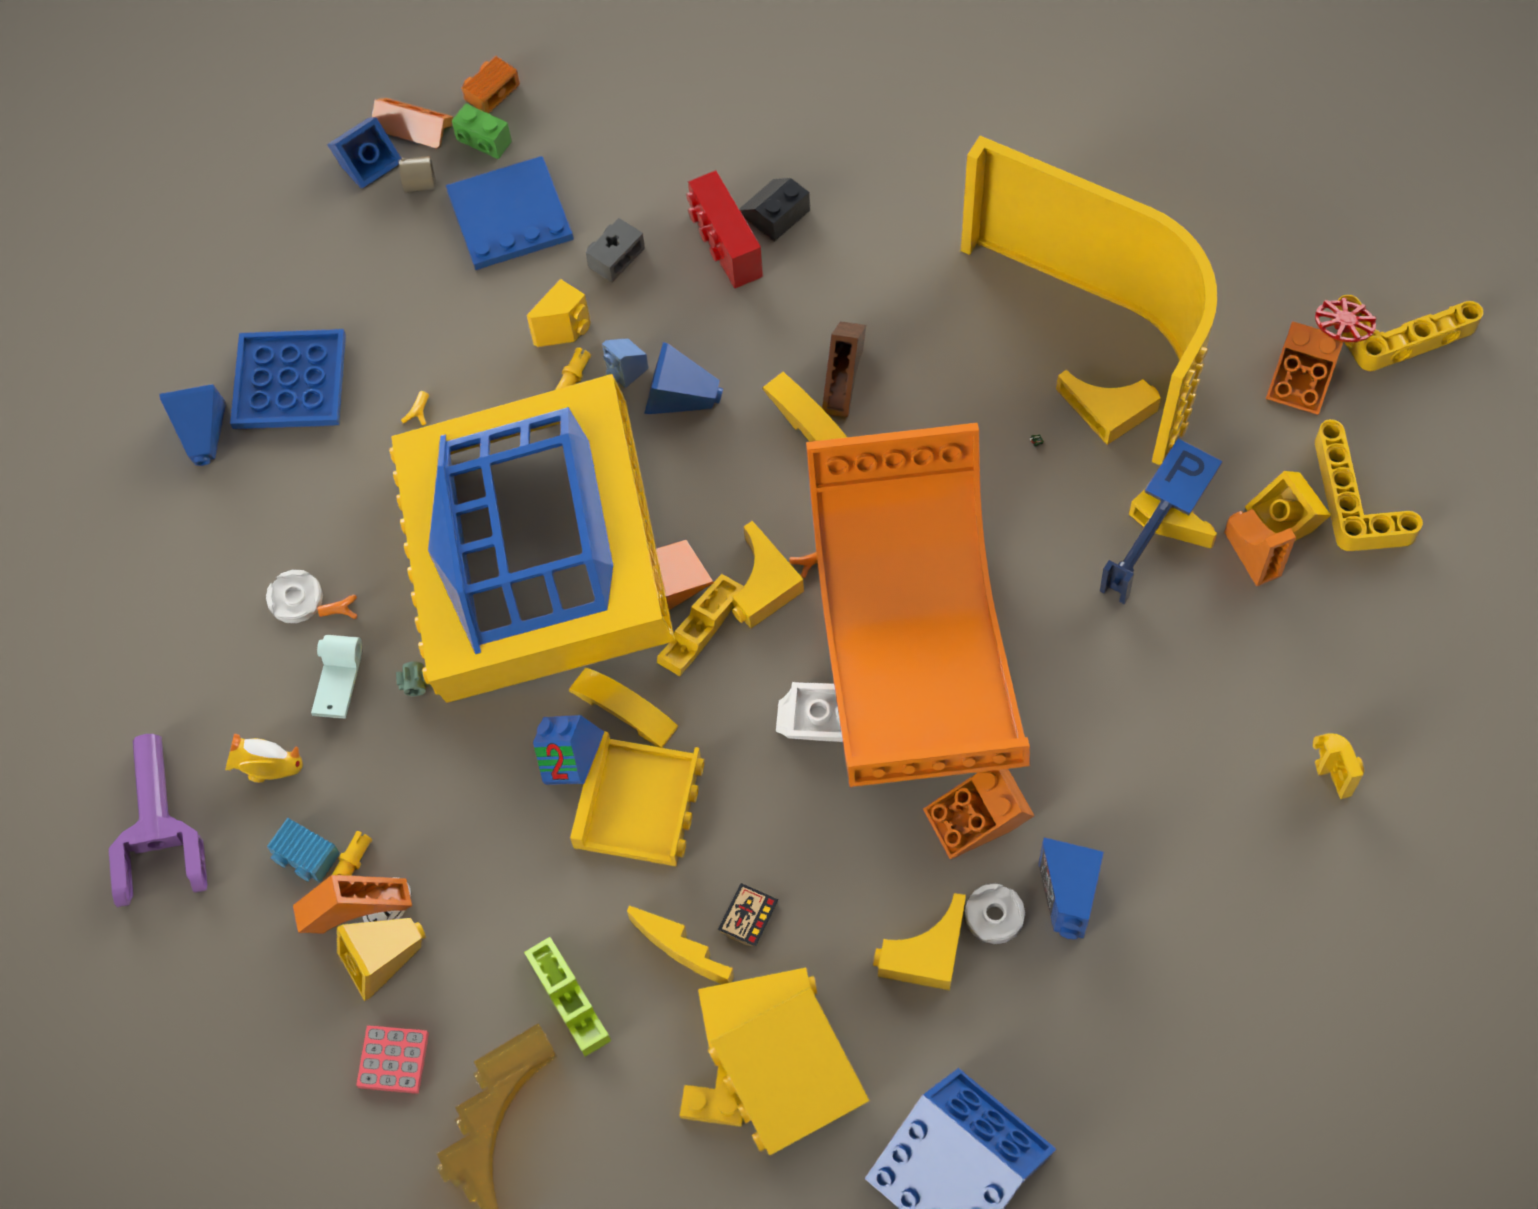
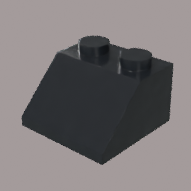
M792 178L773 179L739 210L747 221L775 242L810 211V192Z

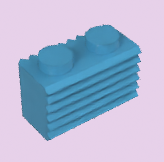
M290 818L285 820L267 845L272 854L270 858L275 863L284 868L287 864L296 868L294 872L308 882L311 878L321 882L340 855V852L333 843L292 821Z

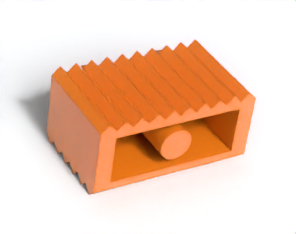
M498 56L484 62L480 67V71L473 77H468L463 83L462 91L465 101L489 114L503 99H506V96H509L516 87H519L518 72L516 68L502 61Z

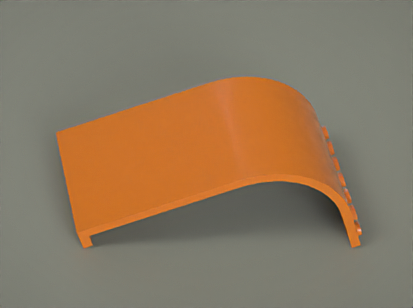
M978 423L806 442L819 580L849 786L855 787L1030 766V745L1028 737L1024 736L994 607L988 572L981 509Z

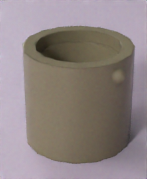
M430 156L402 158L399 160L400 176L405 193L411 194L416 191L436 188L434 169Z

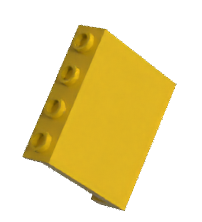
M604 731L595 758L583 784L570 836L573 848L677 866L678 858L684 857L686 840H683L685 829L690 830L693 814L689 812L691 802L696 803L699 786L695 785L697 775L702 776L705 759L701 758L699 747H695L694 753L613 740L610 739L609 732Z
M811 988L801 991L794 997L716 1039L710 1040L713 1047L708 1049L709 1054L716 1067L720 1064L723 1065L727 1076L722 1078L731 1095L737 1092L742 1102L737 1108L745 1123L752 1121L757 1131L752 1134V1137L759 1151L761 1152L766 1149L769 1156L870 1101Z

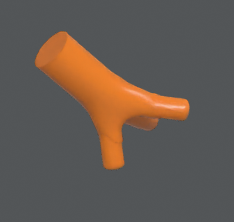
M814 552L802 557H790L789 562L790 564L803 565L800 576L805 578L808 570L817 564V554Z
M348 596L341 601L318 606V614L320 617L344 614L356 619L357 614L349 610L348 606L357 599V596Z

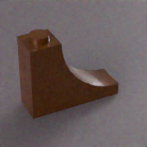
M840 321L831 334L822 409L827 414L843 417L849 416L857 368L864 347L866 325Z

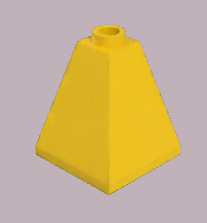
M411 918L344 924L337 927V953L362 998L366 1001L421 948L422 940L426 938L421 924L419 922L413 923Z

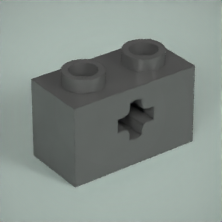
M618 218L613 224L607 226L603 235L596 242H592L587 248L588 267L610 282H613L645 249L643 233Z

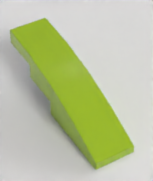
M551 937L526 950L524 953L583 1055L586 1057L611 1042L607 1031Z

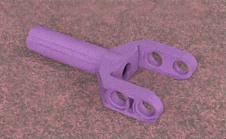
M155 734L139 735L133 740L139 820L135 825L123 831L109 847L112 896L116 907L130 905L131 899L134 896L130 852L133 851L137 854L184 845L186 876L190 880L193 892L207 890L203 840L197 831L168 814L162 737Z

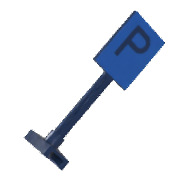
M1179 438L1177 439L1145 489V493L1161 502L1123 562L1120 561L1116 564L1108 560L1103 568L1100 592L1105 594L1107 589L1111 588L1121 593L1119 602L1122 604L1126 603L1130 596L1134 577L1133 567L1171 508L1190 515L1220 468L1221 460Z

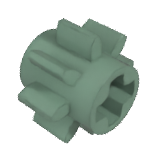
M416 661L408 662L402 666L403 672H396V683L399 685V690H404L405 695H423L426 692L425 686H431L426 684L422 672L424 668L423 663Z

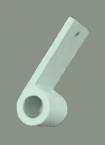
M325 635L323 640H319L317 654L319 657H322L324 666L311 714L312 716L346 719L361 660L362 640L360 637Z

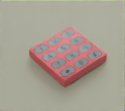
M367 1025L356 1086L360 1089L419 1094L429 1036L428 1031Z

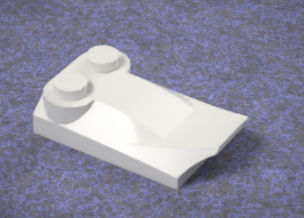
M792 682L790 691L779 700L776 732L791 739L843 742L834 684Z

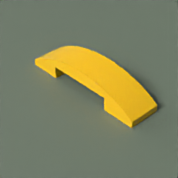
M585 667L569 688L571 693L590 705L595 703L636 729L639 736L657 747L663 748L678 728V725L643 697L595 670Z

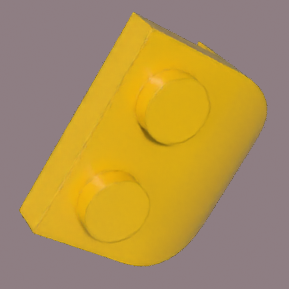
M1327 733L1315 736L1312 746L1314 749H1319L1320 759L1315 760L1318 775L1330 773L1340 799L1352 797L1364 774V765L1361 758L1356 757L1349 741L1341 735Z

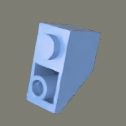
M629 339L606 340L602 343L603 359L607 367L606 374H613L616 382H619L625 388L649 369L646 353Z

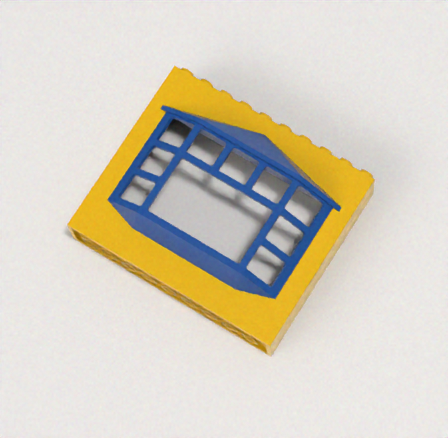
M613 374L391 436L393 447L389 449L393 463L396 464V471H393V477L400 491V494L397 495V503L400 510L403 511V518L400 519V524L407 538V542L404 543V550L411 564V567L407 568L411 583L414 584L411 598L414 607L418 611V616L415 617V624L422 638V642H419V651L422 658L425 659L426 665L422 669L423 677L426 684H430L435 694H439L446 703L675 641L628 408ZM561 424V434L559 436L530 444V432ZM520 435L519 447L490 455V443ZM563 446L583 552L572 557L509 573L491 466ZM480 447V457L478 459L452 466L451 454ZM482 469L486 496L458 504L454 476ZM488 507L493 535L465 544L460 515ZM495 547L499 576L471 584L467 554ZM585 564L595 601L563 609L553 574L557 571ZM544 576L553 613L523 621L520 617L512 584ZM502 587L512 623L481 632L477 622L473 595Z

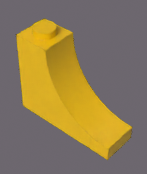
M1068 370L1060 373L1057 378L1056 390L1107 445L1158 412L1161 399L1160 394L1154 386H1150L1144 379L1125 387L1102 388L1077 379Z
M753 521L743 526L745 541L750 546L755 558L753 570L744 587L732 597L734 607L732 612L740 623L745 622L750 629L804 592L803 578Z
M954 893L946 914L927 932L909 939H883L882 949L876 948L873 966L878 967V977L950 990L966 895Z

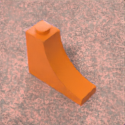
M1252 509L1247 512L1239 511L1230 516L1224 531L1256 586L1282 576L1296 539L1291 528L1276 534L1260 520Z
M331 875L293 905L298 933L324 934L333 927L358 917L387 911H406L412 906L406 878Z

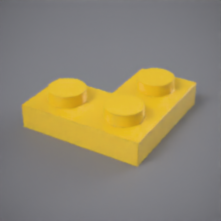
M722 1064L718 1066L715 1089L684 1085L680 1109L681 1119L742 1127L743 1118L737 1108L742 1102L737 1092L731 1095L722 1078L727 1076V1073Z

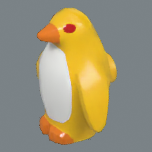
M234 734L225 770L238 769L246 773L249 780L262 783L265 779L272 780L298 774L303 767V762L297 746L291 752H287L276 743L258 738L243 739L240 735Z

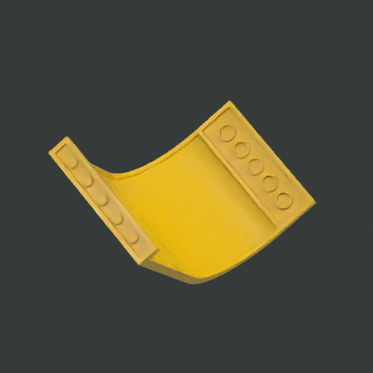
M979 136L967 155L961 251L970 255L976 244H979L1139 314L1160 330L1172 345L1179 359V363L1171 376L1152 457V462L1161 466L1178 437H1183L1188 428L1189 422L1187 421L1193 410L1191 407L1196 398L1195 391L1199 385V376L1204 367L1203 361L1208 352L1207 345L1217 306V285L1208 257L1196 239L1184 227L1166 214L1007 146Z

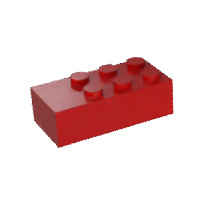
M717 170L688 181L689 193H686V197L691 206L688 209L690 219L693 223H698L702 240L704 242L708 241L711 246L710 253L714 261L720 262L734 289L762 278L761 246Z

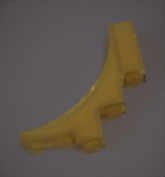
M539 1023L473 1061L478 1069L473 1075L483 1091L455 1107L459 1114L455 1121L462 1134L466 1135L469 1133V1135L436 1154L441 1162L436 1167L444 1182L446 1183L451 1180L455 1187L466 1182L467 1184L462 1186L466 1196L471 1203L476 1200L481 1209H499L493 1182V1156L498 1132L507 1109L529 1079L538 1070L557 1057Z

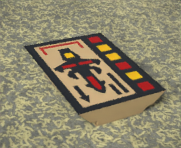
M740 883L718 931L740 943L756 947L779 899Z

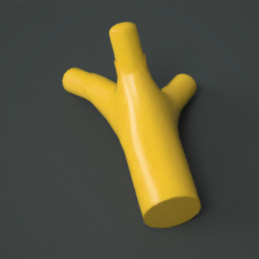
M424 391L419 392L413 407L401 419L402 423L418 417L421 425H426L423 410L429 398L428 393Z

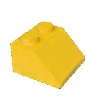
M562 279L526 315L533 344L537 347L575 342L580 335H584L588 331L591 324L585 294Z
M1283 471L1245 506L1247 511L1253 509L1260 520L1276 534L1291 528L1296 536L1295 541L1312 533L1331 516L1300 472Z

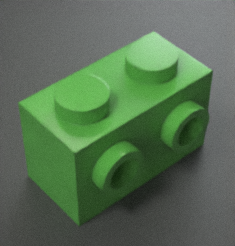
M466 103L452 120L457 141L496 159L501 157L512 142L508 122Z

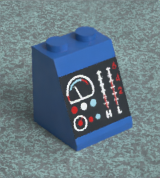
M1044 837L1038 864L1053 930L1059 932L1062 937L1067 939L1084 938L1104 852Z

